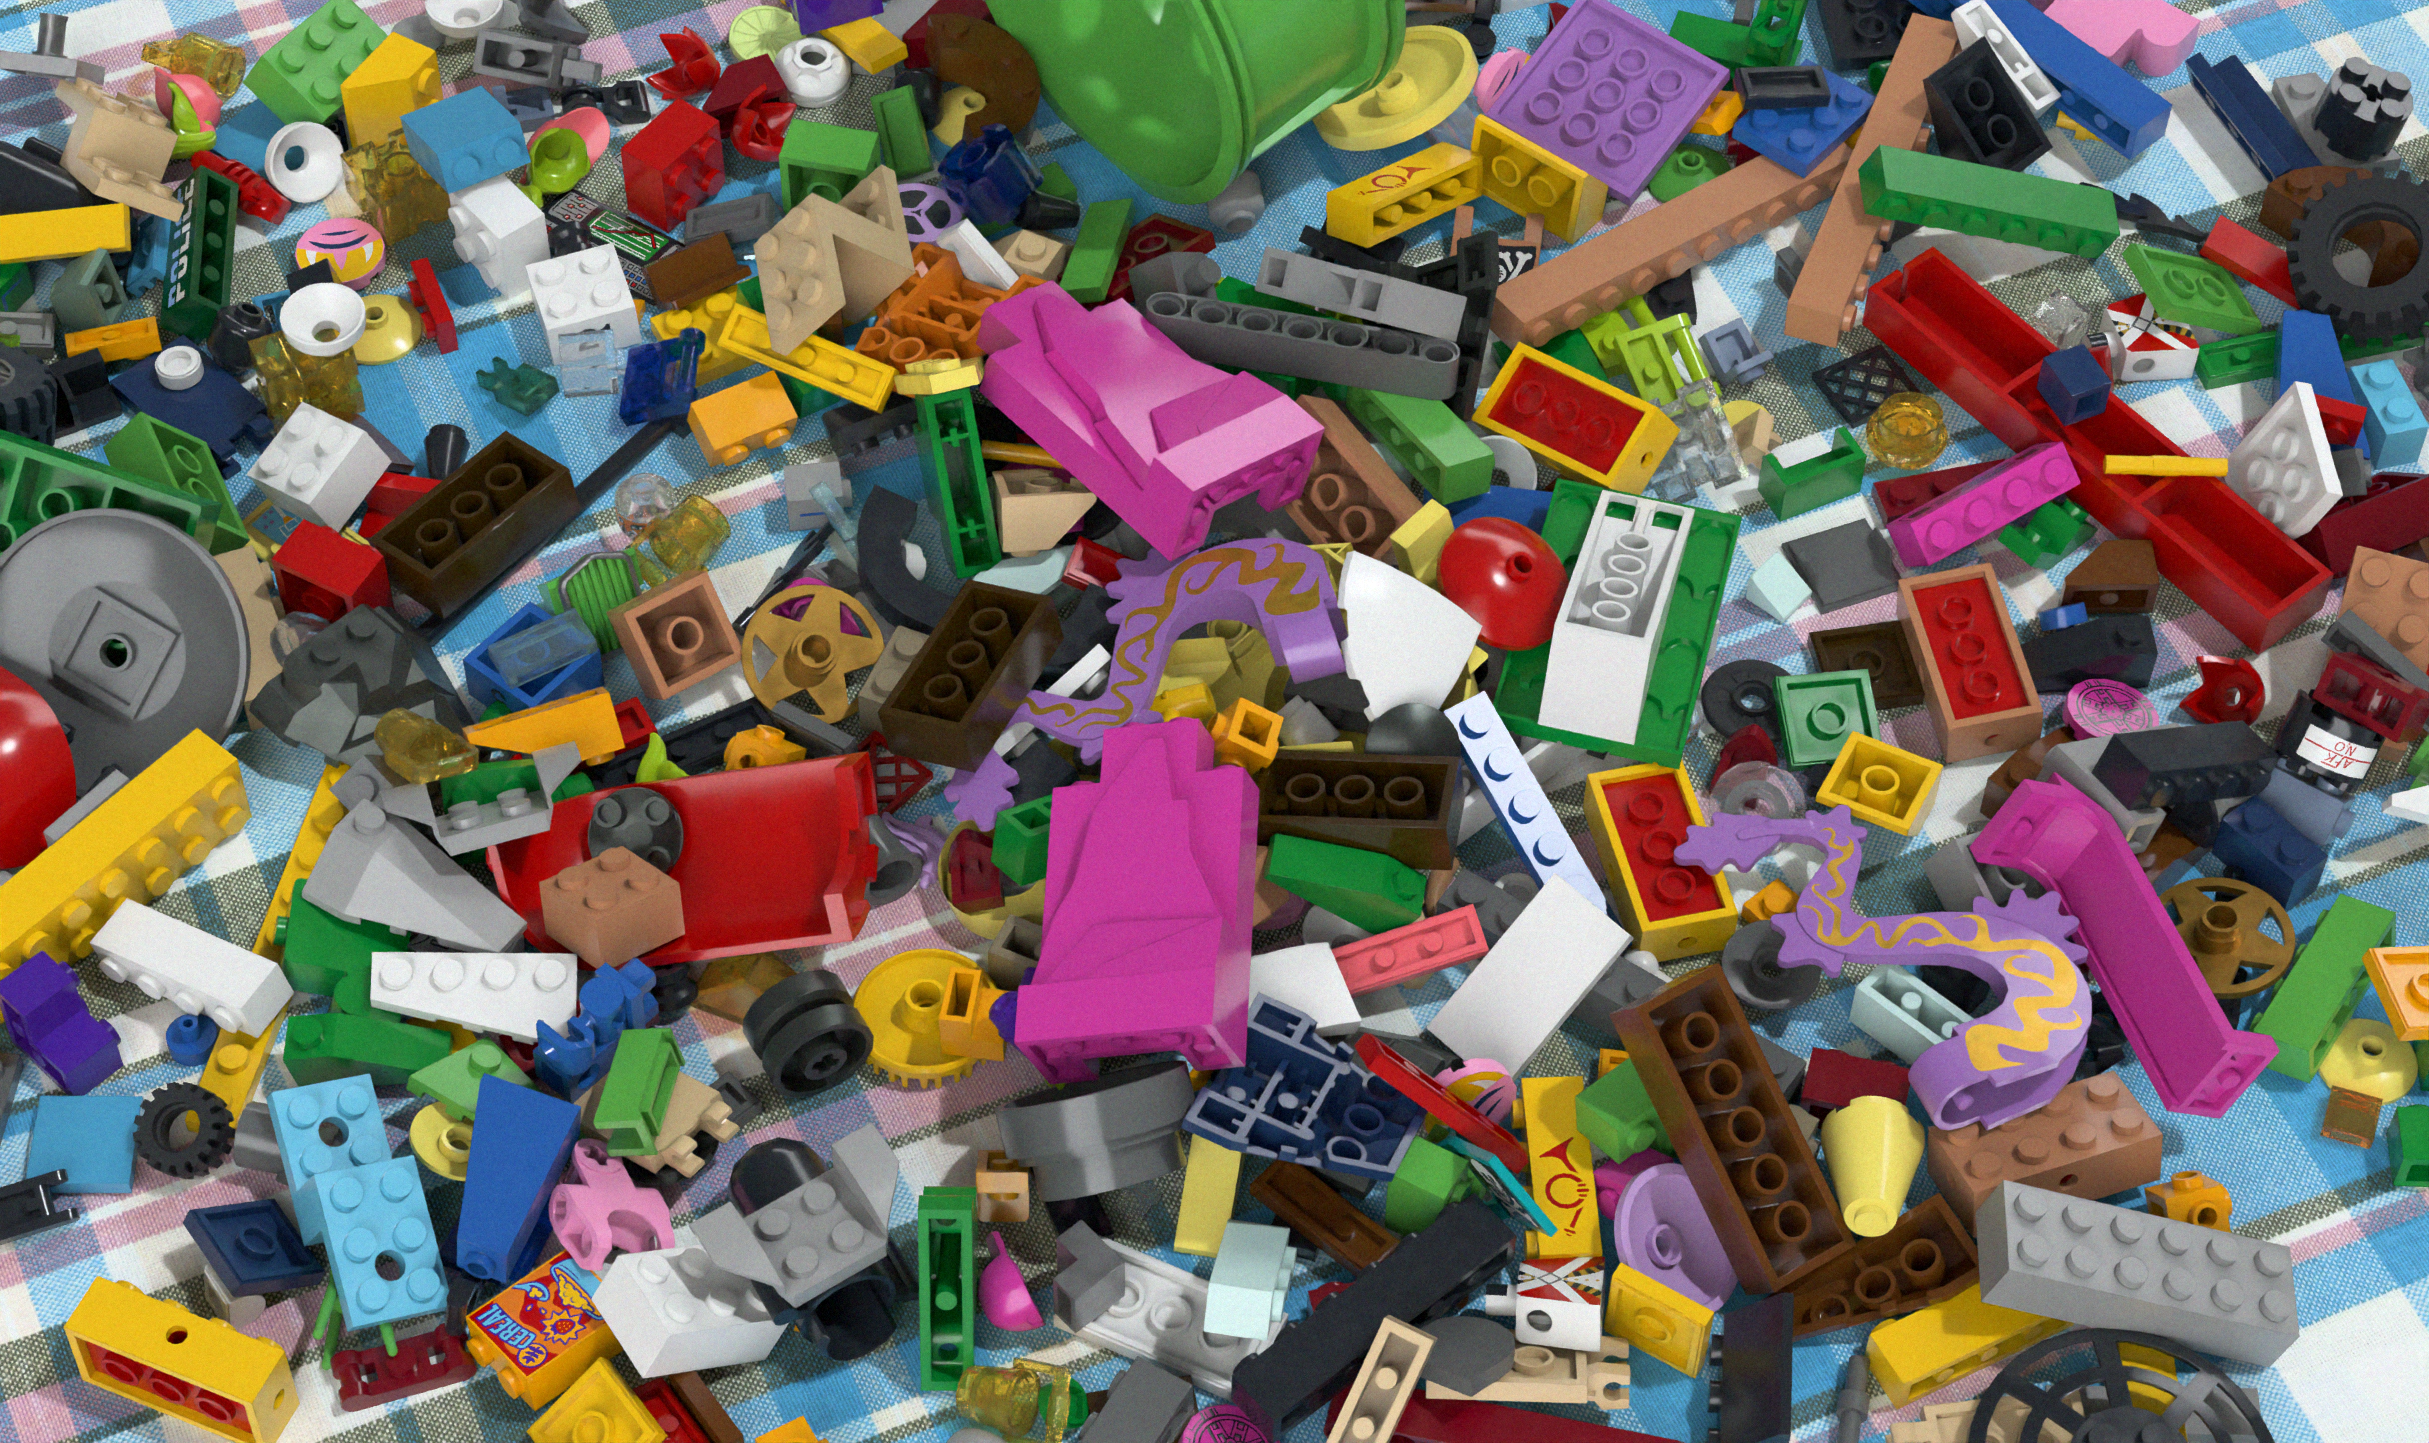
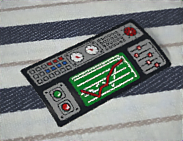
M573 188L561 193L542 210L545 215L547 236L554 227L562 223L580 221L590 226L593 236L592 246L598 247L613 243L631 295L640 300H645L646 303L652 306H656L641 267L685 247V244ZM550 250V254L554 256L556 253Z

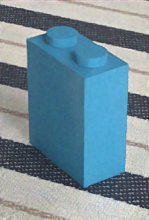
M482 85L400 116L411 156L448 194L531 162L520 122Z

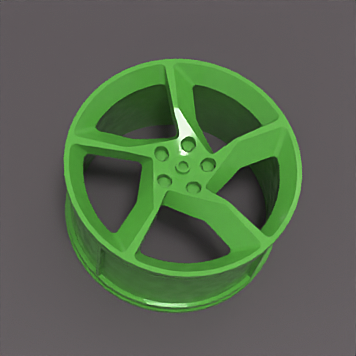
M985 0L997 26L1021 43L1033 59L1040 78V95L1059 119L1147 193L1165 201L1184 205L1202 204L1214 199L1245 172L1251 161L1332 105L1346 103L1382 83L1398 64L1406 33L1405 0Z

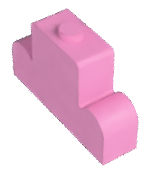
M2026 0L2121 69L2133 59L2139 70L2156 77L2167 76L2174 72L2193 52L2201 20L2163 0Z

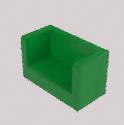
M1843 426L1835 429L1832 450L1830 452L1783 468L1773 453L1764 455L1762 457L1757 490L1781 522L1859 493L1867 456L1847 428Z

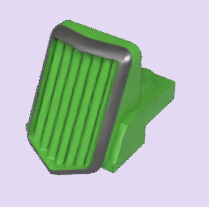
M634 547L623 549L619 552L588 553L561 576L537 585L543 602L536 605L599 648L602 662L625 653L606 612L642 594L640 585L644 584Z

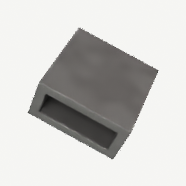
M1082 1219L1056 1238L1057 1272L1059 1274L1053 1278L1054 1313L1075 1334L1125 1296V1262Z

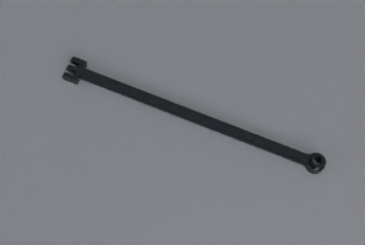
M665 390L648 405L649 417L652 420L575 487L581 509L445 619L433 613L416 628L425 636L430 646L432 647L671 432L683 439L692 432L687 422L690 403L682 398L677 400L676 394L669 390Z

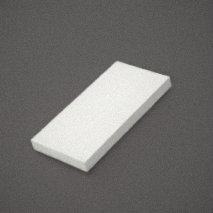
M1554 873L1426 1028L1464 1061L1473 1058L1493 1059L1503 1064L1514 1082L1634 938L1565 880Z
M1099 1235L1125 1262V1296L1076 1334L1056 1314L1054 1315V1327L1135 1360L1139 1356L1177 1377L1191 1375L1194 1386L1232 1401L1231 1382L1235 1367L1247 1355L1254 1352L1259 1355L1274 1344L1276 1336L1287 1326L1289 1314L1283 1312L1281 1323L1272 1322L1267 1341L1204 1332L1209 1280Z

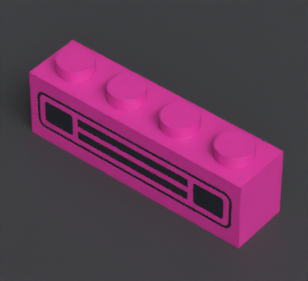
M2063 442L2038 443L1888 523L1886 527L1904 567L1930 566L2081 484Z

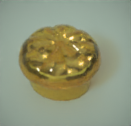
M1917 392L1898 393L1885 399L1879 409L1872 414L1866 425L1865 432L1869 449L1882 463L1901 470H1917L1932 465L1940 458L1948 443V432L1942 421L1943 411L1940 405L1933 398Z

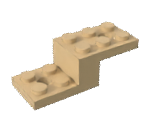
M77 77L76 82L72 83L60 79L55 96L77 113V117L59 164L95 195L179 222L184 205L172 196L174 191L172 188L161 184L178 135L166 126L168 120L155 114L154 109L143 105V100L130 94L118 91L115 98L114 95L103 91L101 85L90 80Z

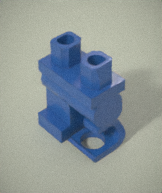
M635 957L618 971L605 962L595 971V978L587 981L580 990L581 1013L578 1018L573 1016L567 1021L569 1037L564 1039L543 1020L538 1019L536 1023L538 1046L533 1050L536 1076L569 1103L573 1104L610 1071L622 1030L646 1029L645 1024L659 1013L658 1002L648 992L656 985V974Z

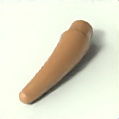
M1454 857L1452 870L1430 871L1425 894L1428 918L1436 916L1437 901L1453 881V875L1460 866L1456 857Z

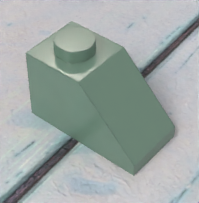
M98 248L69 262L62 276L54 281L49 297L60 323L82 330L117 324L129 302L107 250Z

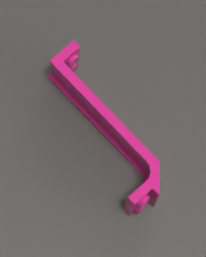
M2055 772L2046 782L2023 779L1969 847L1977 862L2024 871L2040 882L2047 892L2057 891L2061 894L2058 912L2062 916L2073 915L2078 918L2079 927L2071 936L2077 945L2088 949L2086 963L2166 1110L2220 1119L2280 1052L2271 1035L2234 1030L2112 814Z

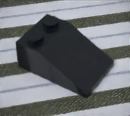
M1985 36L1977 39L1922 80L1941 157L2022 172L2053 148Z

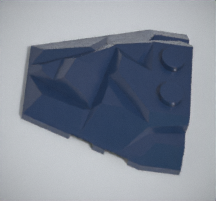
M1258 992L1248 1009L1245 1067L1220 1069L1210 1088L1202 1087L1186 1114L1181 1128L1228 1150L1392 1182L1428 1111L1374 1072L1368 1074L1351 1061L1355 1051L1343 1041L1334 1048L1317 1035L1315 1029L1318 1022L1309 1015Z

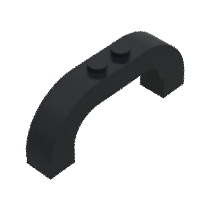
M875 484L862 509L857 530L856 565L861 586L871 605L889 624L895 628L900 625L930 636L955 598L917 580L903 561L901 552L916 524L918 504ZM1090 582L1075 611L1068 619L1060 623L1064 640L1035 684L1057 682L1098 644L1110 653L1114 648L1115 639L1121 624L1109 623L1105 614L1109 608L1122 600L1109 597L1106 589Z

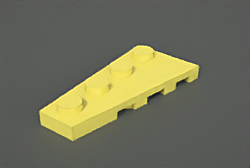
M983 356L961 361L959 358L942 360L940 358L905 364L906 373L894 376L897 393L933 395L980 384L985 372Z

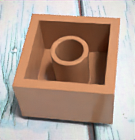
M688 570L606 612L646 698L665 700L741 660V644L707 571Z
M624 846L607 849L598 857L577 866L567 867L557 875L539 882L546 934L596 969L600 968L605 962L611 967L618 966L685 934L679 882Z

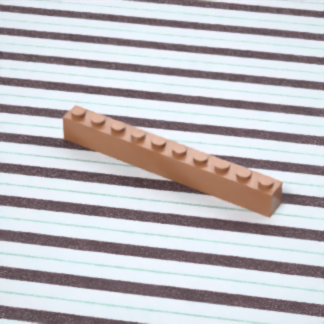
M1912 13L1788 300L1784 335L1837 348L1843 331H1852L1858 306H1855L1856 300L1864 302L1870 284V276L1867 274L1869 270L1877 271L1883 251V246L1880 243L1881 241L1889 242L1895 221L1864 213L1858 169L1879 144L1921 153L1927 152L1932 134V129L1929 126L1930 124L1933 125L1922 80L1962 51L1953 22Z
M1843 142L1805 178L1766 156L1760 155L1499 285L1489 329L1512 351L1518 342L1532 348L1541 347L1551 338L1569 329L1574 330L1585 321L1603 312L1612 311L1620 303L1636 295H1643L1652 287L1670 278L1679 277L1687 269L1703 261H1710L1719 253L1737 244L1746 243L1752 236L1770 227L1775 228L1783 223L1784 220L1802 211L1811 210L1817 203L1835 194L1853 150Z

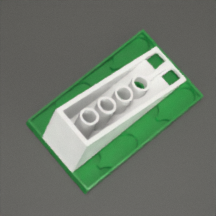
M1557 478L1541 537L1551 546L1561 560L1568 576L1569 585L1554 624L1552 638L1533 649L1523 651L1508 650L1493 706L1508 732L1513 731L1517 735L1554 743L1559 741L1563 745L1600 753L1610 752L1609 755L1651 764L1656 762L1660 766L1679 769L1736 548L1742 516Z

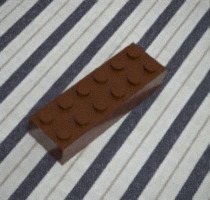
M1719 963L1690 970L1609 1014L1746 1296L1774 1293L1857 1245Z

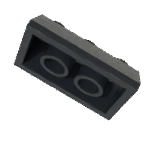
M1783 1292L1724 1315L1721 1334H1711L1709 1366L1718 1367V1381L1710 1380L1707 1412L1717 1413L1716 1428L1708 1427L1706 1443H1789L1791 1436L1794 1293Z

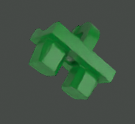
M1761 0L1757 16L1751 24L1750 40L1746 52L1751 55L1765 57L1773 61L1778 67L1789 66L1808 0ZM1773 16L1778 17V18L1781 19V20H1779V21H1775V22L1771 25L1772 20H1773Z

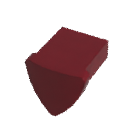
M1751 724L1735 731L1726 740L1720 752L1721 760L1711 781L1709 795L1726 800L1733 789L1743 783L1753 781L1766 783L1769 774L1776 772L1778 767L1776 750L1768 735L1759 725ZM1760 795L1749 796L1740 805L1755 809Z
M968 828L963 829L956 836L948 852L952 905L965 914L1005 907L1003 871L991 862L993 840Z

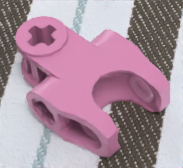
M591 1138L581 1139L576 1142L571 1153L572 1162L568 1171L561 1174L550 1197L549 1218L560 1243L570 1253L579 1267L586 1270L602 1271L604 1260L612 1250V1246L624 1249L630 1254L675 1248L670 1212L660 1192L654 1188L635 1187L623 1164L622 1156L609 1157L606 1151L607 1143ZM654 1235L656 1236L657 1247H655Z

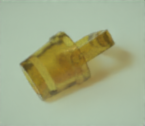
M395 708L381 717L376 725L374 733L375 744L385 754L386 764L410 783L425 784L478 768L479 749L457 733L451 734L447 727L431 718L426 719L406 708Z
M1014 1357V1367L1012 1368L972 1365L964 1371L956 1391V1407L961 1417L998 1429L1003 1434L1002 1438L1008 1443L1062 1442L1063 1428L1067 1427L1071 1395H1068L1071 1374L1066 1367ZM1037 1372L1054 1375L1045 1422L1047 1426L1045 1442L1022 1437L1032 1428L1039 1412L1038 1394L1041 1382Z

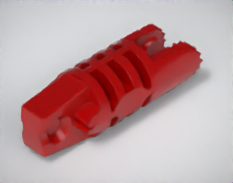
M199 150L193 156L191 155L192 159L190 162L193 171L202 165L239 184L237 202L239 209L248 215L257 216L278 226L282 223L292 203L277 191L267 179L237 159L227 160L207 150Z

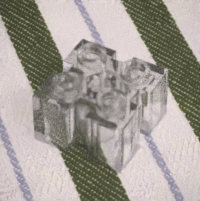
M1710 376L1676 389L1675 391L1679 399L1662 406L1658 397L1647 401L1658 407L1680 429L1679 434L1650 479L1658 499L1683 504L1697 498L1698 494L1695 488L1712 481L1717 490L1750 476Z

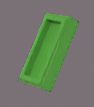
M910 84L870 97L886 167L895 171L897 182L935 170L920 106L916 98L915 87Z

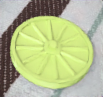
M768 5L755 6L742 11L732 21L729 29V46L734 56L740 62L768 53L774 63L777 54L784 46L798 39L806 38V35H801L798 22L794 21L792 13L785 9Z

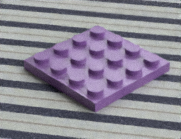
M1576 0L1485 116L1608 185L1607 194L1631 207L1700 116L1730 80V70L1607 0Z

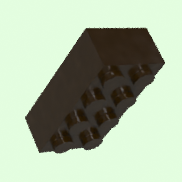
M505 431L368 539L370 546L377 549L384 556L389 584L445 619L581 508L569 468L508 431Z
M968 579L877 712L890 754L976 773L1064 640L1053 597Z
M1277 751L1272 763L1267 768H1260L1256 784L1259 788L1257 846H1269L1270 837L1274 834H1282L1385 854L1413 869L1452 870L1465 803L1460 757Z

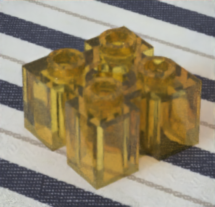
M403 127L387 133L389 142L376 147L371 140L340 154L348 194L363 213L369 211L371 225L380 232L387 246L418 233V223L424 220L433 221L436 225L450 219L448 215V209L451 208L449 194L411 156Z
M323 329L316 333L314 339L320 342H330L336 339L340 333L335 329ZM282 330L248 341L252 364L258 376L256 382L260 400L267 407L268 416L273 422V429L276 435L302 402L322 411L326 409L354 414L366 411L362 388L356 375H359L352 346L334 356L309 355L291 346Z

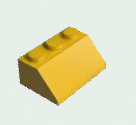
M1479 114L1475 118L1471 151L1483 154V195L1524 218H1527L1528 213L1543 214L1545 216L1543 228L1572 245L1602 219L1608 191L1607 184L1483 114Z

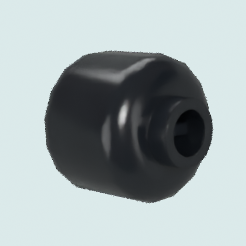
M910 68L904 70L890 81L887 92L910 84L914 86L925 131L933 130L941 123L944 115V91L942 84L934 75L924 69Z
M239 302L237 305L224 306L217 312L207 336L206 345L213 361L218 366L231 372L242 373L247 369L260 365L273 336L272 325L263 316L264 312L260 307L249 302Z

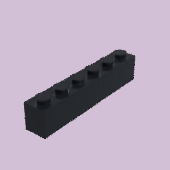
M1475 1193L1460 1204L1457 1201L1451 1202L1440 1211L1435 1219V1223L1421 1233L1414 1231L1408 1234L1397 1245L1395 1253L1381 1263L1374 1261L1368 1264L1357 1275L1355 1283L1343 1292L1334 1291L1323 1298L1317 1305L1314 1314L1300 1324L1292 1322L1276 1336L1274 1344L1259 1355L1254 1352L1243 1358L1237 1364L1232 1374V1401L1271 1443H1275L1355 1382L1386 1316L1391 1315L1418 1329L1434 1322L1514 1261L1517 1236Z

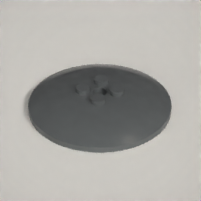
M120 508L84 509L62 514L37 525L18 538L0 556V666L33 687L48 703L60 724L68 723L76 729L74 740L69 744L76 775V796L84 797L90 786L101 775V770L105 766H111L114 763L122 767V774L132 781L196 728L220 746L224 744L237 722L248 690L251 669L250 637L241 602L230 579L213 556L193 537L178 527L143 512ZM113 639L120 640L127 649V659L121 666L112 664L107 657V647Z

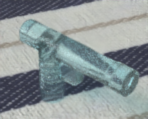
M821 481L813 486L809 492L816 503L820 505L830 524L856 561L857 530L860 517L855 510L846 514L832 495V491L826 482Z

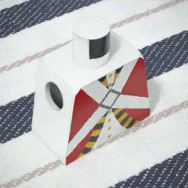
M2145 292L2109 304L2104 309L2099 333L2084 335L2082 338V344L2086 348L2110 346L2113 369L2118 379L2124 382L2192 378L2200 349L2189 325L2160 318Z
M1604 1256L1526 1259L1520 1262L1517 1285L1487 1284L1486 1315L1516 1316V1340L1519 1342L1600 1352L1605 1309Z

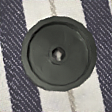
M826 970L805 971L783 979L767 989L752 1003L743 1019V1033L755 1054L762 1060V1067L779 1094L792 1098L812 1096L829 1090L843 1082L865 1063L873 1049L874 1035L858 1009L854 1007V1001L837 974Z

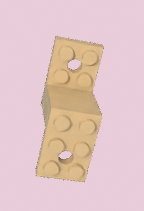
M882 164L869 176L861 180L837 204L811 193L800 204L792 208L781 221L767 233L763 234L753 245L771 347L773 351L785 356L841 308L843 318L858 323L915 273L895 171Z

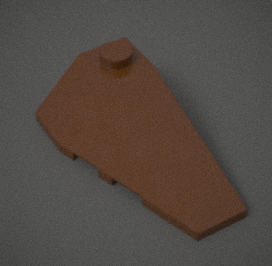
M1939 1192L1899 1216L1895 1226L1888 1233L1877 1237H1864L1856 1242L1857 1245L1764 1299L1783 1292L1794 1293L1793 1342L1949 1301L1980 1282L1978 1248Z

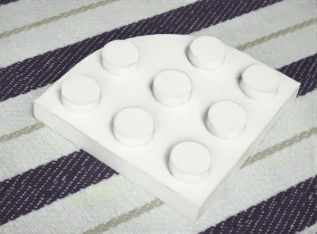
M2295 381L2227 458L2228 473L2224 477L2227 487L2292 540L2310 532L2343 496L2341 483L2335 469L2312 386L2308 383Z

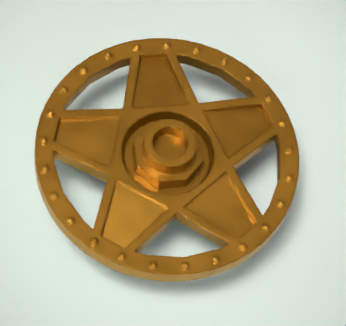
M801 585L777 593L763 603L755 612L743 637L741 664L745 680L751 692L770 713L781 699L785 700L805 690L823 713V715L812 716L829 725H833L850 718L859 711L858 697L850 705L848 704L844 675L873 665L875 666L885 646L875 619L858 600L832 587ZM814 596L800 622L770 613L773 609L789 600ZM840 604L846 606L860 618L871 638L841 633ZM754 636L777 658L760 683L756 677L752 661Z
M2205 877L2179 883L2159 896L2165 909L2171 903L2173 904L2181 923L2175 927L2216 999H2237L2260 993L2279 981L2288 970L2295 950L2293 924L2284 908L2263 890L2239 880ZM2222 891L2241 896L2228 903L2214 902L2202 892ZM2268 912L2273 916L2281 930L2283 945L2258 931ZM2239 966L2269 970L2257 979L2232 985Z

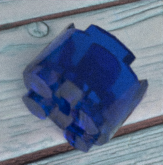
M995 123L981 127L985 134L976 138L968 145L963 139L957 142L945 155L937 170L942 176V180L938 182L940 187L971 223L977 225L991 223L995 220L999 225H1005L1012 221L1020 212L1019 205L1044 181V174L1008 127Z

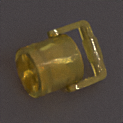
M194 31L185 34L181 39L172 38L144 43L141 60L171 70L172 75L189 74L203 78L218 98L224 101L235 95L243 82L246 72V55L241 47Z
M689 494L663 520L658 515L654 517L632 539L625 549L634 547L642 578L653 589L668 581V578L650 559H647L637 549L648 536L653 552L669 569L678 574L688 570L707 571L708 573L709 569L704 564L731 536V527L726 517L713 503L702 496Z

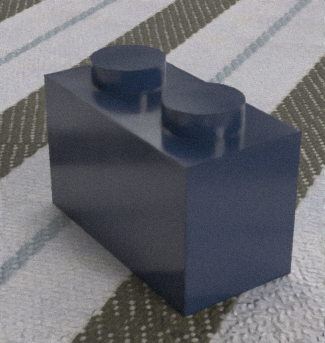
M2258 795L2252 796L2222 818L2211 852L2226 866L2234 865V873H2236L2237 866L2243 868L2245 871L2243 881L2272 896L2284 908L2286 913L2317 890L2328 859L2326 853Z

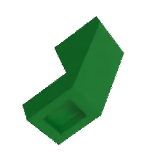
M2066 498L2064 502L2050 500L2042 504L2025 528L2007 525L1997 540L2031 567L2050 570L2092 538L2098 528L2086 520L2089 512L2075 501Z

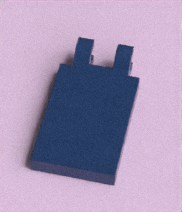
M184 334L164 346L162 351L153 353L110 381L111 388L116 397L136 415L141 411L207 442L220 474L226 480L242 471L240 464L232 457V455L237 453L233 442L245 436L263 454L274 439L269 433L274 428V425L269 419L267 407L222 367L218 366ZM175 346L194 348L200 354L204 367V374L201 380L194 386L183 390H172L164 387L160 383L155 369L157 357L163 351Z

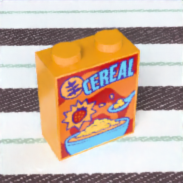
M566 1249L465 1317L471 1339L467 1341V1346L474 1359L484 1368L490 1365L497 1372V1377L508 1395L513 1399L520 1396L534 1411L557 1397L569 1386L571 1387L599 1357L610 1360L624 1349L591 1300L602 1279L593 1270L579 1267Z

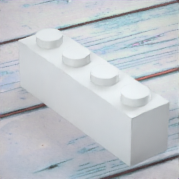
M128 898L90 942L101 960L99 963L100 969L112 980L118 983H123L125 980L138 985L144 993L157 1000L161 999L162 996L168 998L190 1015L198 1016L201 1013L213 1018L220 1027L231 1033H236L240 1030L258 1038L294 994L278 963Z

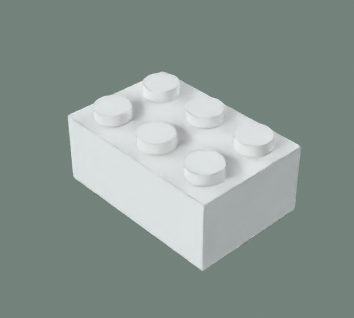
M702 1245L618 1255L591 1298L642 1378L765 1360L789 1324L775 1325L750 1279L716 1268Z

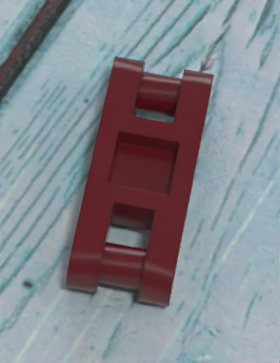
M442 1323L434 1331L396 1341L398 1353L395 1356L388 1355L385 1345L360 1352L344 1350L335 1354L330 1359V1366L333 1377L340 1380L341 1388L338 1390L341 1408L347 1412H356L470 1379L476 1374L477 1368L472 1354L466 1352L465 1344L468 1341L466 1329L459 1336H450L445 1332L444 1323ZM445 1353L446 1358L443 1362L431 1365L429 1357ZM377 1372L379 1380L369 1383L362 1381V1376Z

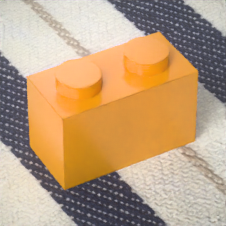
M772 370L690 403L687 422L709 466L714 467L721 463H724L726 466L737 464L746 459L751 451L766 446L767 449H773L783 445L794 434L798 416L775 371Z

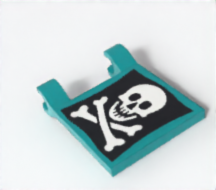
M1450 1126L1446 1128L1449 1134L1445 1139L1438 1143L1432 1142L1469 1161L1468 1168L1493 1197L1488 1202L1482 1201L1501 1220L1512 1218L1549 1237H1552L1558 1231L1495 1154L1469 1143L1468 1139Z

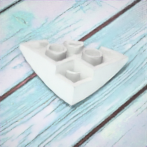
M1347 552L1341 572L1337 605L1338 608L1347 611L1348 637L1341 641L1340 645L1348 677L1361 682L1370 703L1364 709L1365 715L1371 723L1389 709L1406 703H1421L1439 709L1459 678L1474 648L1482 625L1453 602L1415 578L1359 552Z

